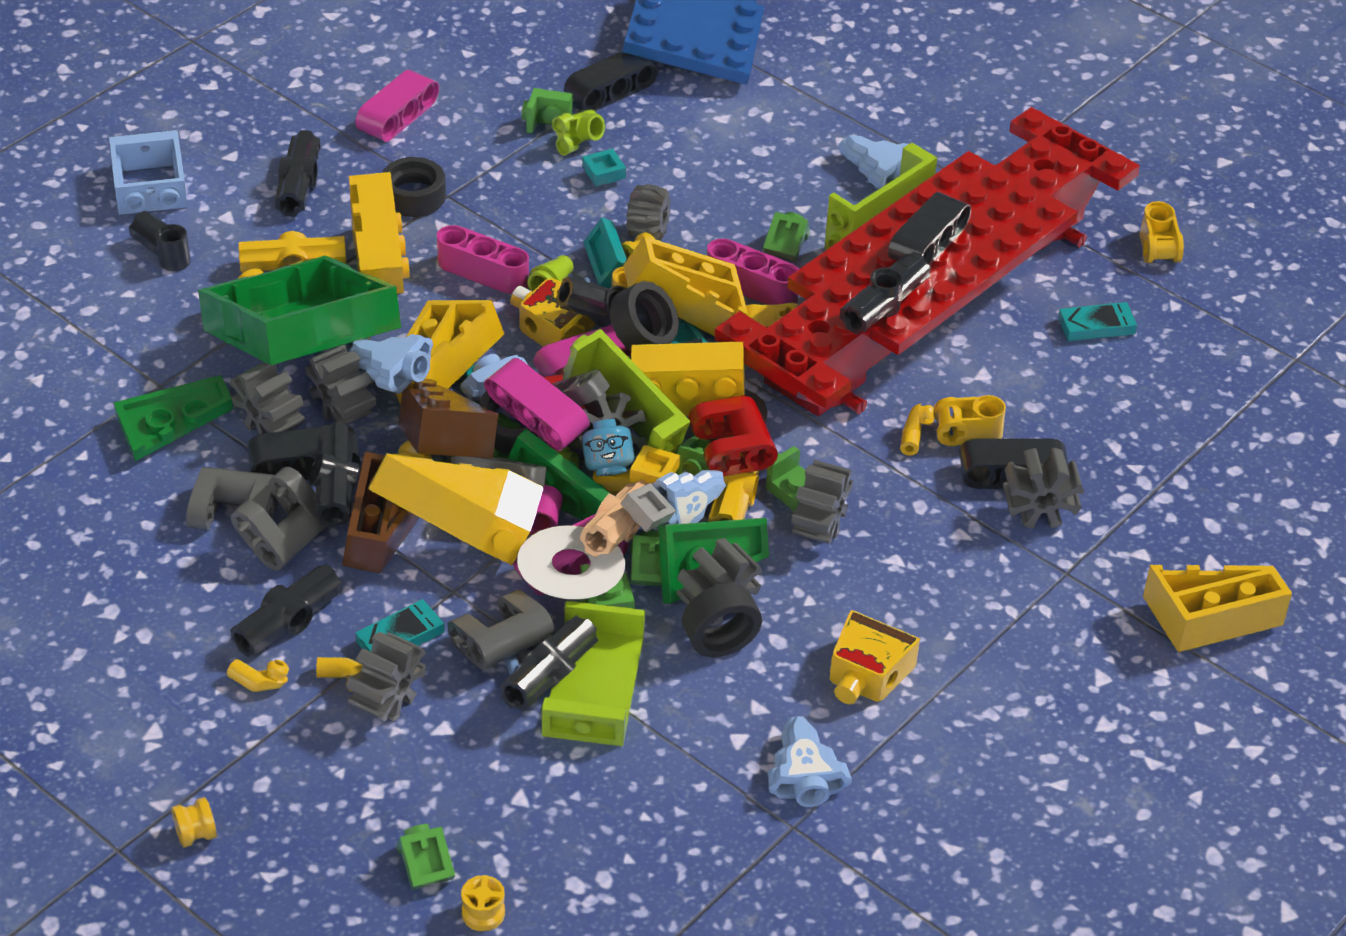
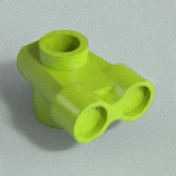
M587 110L574 115L564 113L552 120V128L558 136L556 141L557 151L561 155L566 156L578 150L579 144L585 140L597 141L601 139L605 132L603 117L594 110Z

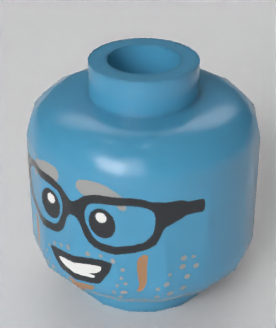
M606 419L593 422V430L583 434L584 460L589 470L596 471L597 476H610L627 472L626 466H629L634 461L630 429L625 426H616L615 419Z

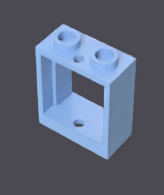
M177 130L109 137L119 215L140 213L144 210L149 212L188 207ZM144 145L148 146L147 149H143L141 147ZM173 166L174 179L127 184L123 182L122 171Z

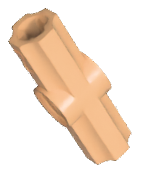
M640 479L636 483H628L616 496L609 493L604 498L595 517L583 528L579 539L584 544L585 552L597 558L601 554H609L622 540L626 542L631 541L640 525L633 521L631 515L620 503L627 493L649 483Z

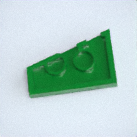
M222 375L113 402L115 415L135 462L233 410L232 397Z
M525 429L517 437L508 459L546 466L544 485L552 486L562 494V511L580 520H584L597 513L604 498L609 494L603 485L596 483L579 470L573 462L566 460L529 430Z
M767 518L659 525L663 604H671L680 600L676 594L679 589L684 588L677 579L682 569H698L700 564L693 558V554L700 548H704L712 555L716 546L715 542L718 539L725 538L731 545L737 543L755 562L769 557Z

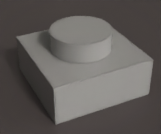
M651 483L627 493L620 503L631 515L633 521L640 525L645 532L668 522L676 512Z

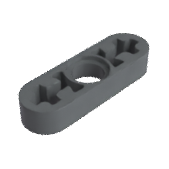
M598 369L552 383V385L579 406L594 401L610 386Z
M449 456V463L451 464L464 463L471 464L474 467L508 469L543 487L545 484L546 466L498 457H493L492 459Z

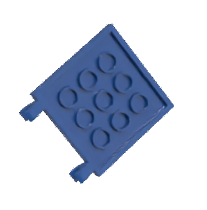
M636 0L622 52L747 85L765 6L758 5L756 0Z

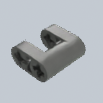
M203 466L188 503V527L209 530L219 503L241 506L245 501L249 500L259 504L273 519L278 501L270 491L269 480L275 475Z
M290 467L282 468L269 480L270 491L289 514L278 525L259 504L250 500L245 501L231 514V521L236 531L263 564L275 571L284 567L327 527L320 524L319 517L315 515V491L298 471Z
M516 589L498 599V607L504 620L489 628L468 613L449 621L447 624L449 637L455 648L482 670L542 642L548 636L552 637L554 635V625L549 613L541 604L520 589Z

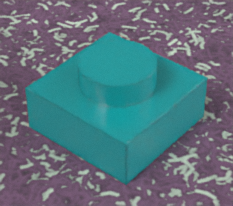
M613 148L582 156V168L595 186L626 179V166Z

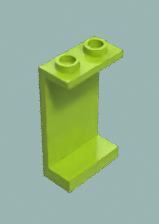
M911 142L903 147L900 176L856 205H853L834 192L830 194L824 249L827 250L936 174L937 157Z
M601 329L588 337L587 335H582L576 339L570 347L571 353L563 369L564 375L562 380L598 369L610 385L605 391L606 394L624 393L631 397V400L627 401L624 411L642 410L644 412L646 421L644 423H635L630 425V427L640 437L646 438L647 446L677 454L678 447L683 442L690 420Z
M566 601L565 623L575 615L582 619H589L597 628L596 636L599 641L575 663L576 667L551 689L549 698H544L542 707V736L623 746L644 640L645 610Z

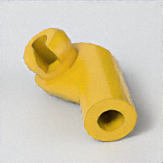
M920 403L911 408L902 430L900 450L903 454L908 456L917 454L922 424L931 425L934 422V407L931 405L921 406Z
M317 657L316 675L317 678H347L348 682L349 676L359 673L363 665L350 658Z
M236 659L229 665L227 676L252 692H260L283 687L288 681L286 675L289 672V667L281 660H274L268 663L267 670L257 671Z

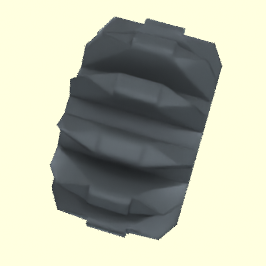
M651 184L636 185L630 194V201L627 204L626 228L630 238L635 239L637 235L647 232L658 241L663 239L667 232L669 214L671 212V200L667 189Z

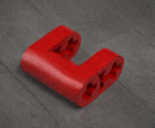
M738 396L707 401L696 405L689 412L690 426L697 438L705 440L733 435V437L715 440L705 448L703 455L709 470L723 472V477L764 470L772 466L777 460L778 451L756 402L751 397Z

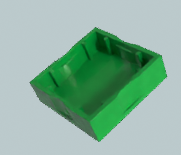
M326 255L284 266L266 273L198 289L204 331L269 365L401 328L397 287L372 275L360 273L349 265Z

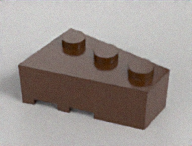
M425 378L421 382L414 381V383H410L402 391L398 426L417 453L493 459L498 421L497 413L443 386L437 385V381Z
M365 452L346 538L342 562L344 567L381 573L420 518L369 490L368 487L385 455Z

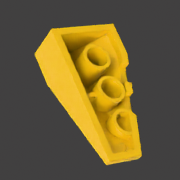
M387 453L368 487L369 490L510 565H513L521 546L531 531L543 486L508 469L474 467L471 464L464 463L451 464L436 462L432 459Z

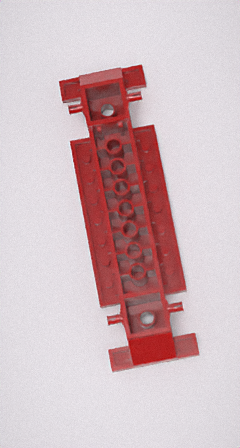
M1030 107L1010 121L1009 132L1028 142L997 165H993L978 155L967 151L790 275L787 288L806 299V301L768 328L739 311L715 328L714 339L718 342H743L744 364L763 375L765 384L819 417L828 409L843 404L857 414H861L867 406V401L855 395L853 391L866 382L867 370L891 352L900 355L1050 243L1066 239L1079 248L1083 246L1087 235L1074 229L1073 226L1083 219L1085 207L1100 182L1119 191L1138 177L1140 165L1124 155L1105 147L1096 140L1077 132L1068 125L1049 117L1042 111ZM936 192H941L971 206V214L966 227L931 263L930 277L901 301L900 311L894 316L882 317L865 332L861 331L857 335L847 330L844 322L840 319V308L870 284V277L873 271L880 268H889L897 262L888 257L889 245L894 234Z

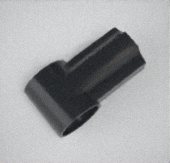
M145 210L135 215L132 224L129 226L130 236L159 257V263L163 269L179 271L190 264L191 258L187 231L183 226L177 224L168 225L154 214H149Z

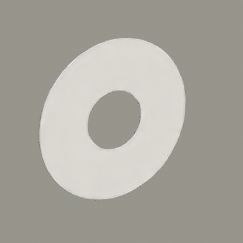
M556 526L539 531L524 542L517 557L519 571L532 587L542 593L562 599H586L609 591L622 578L625 570V560L618 546L609 554H601L597 558L585 552L584 544L579 539L584 527ZM576 549L584 552L590 558L591 564L584 573L567 575L553 567L552 558L561 550Z

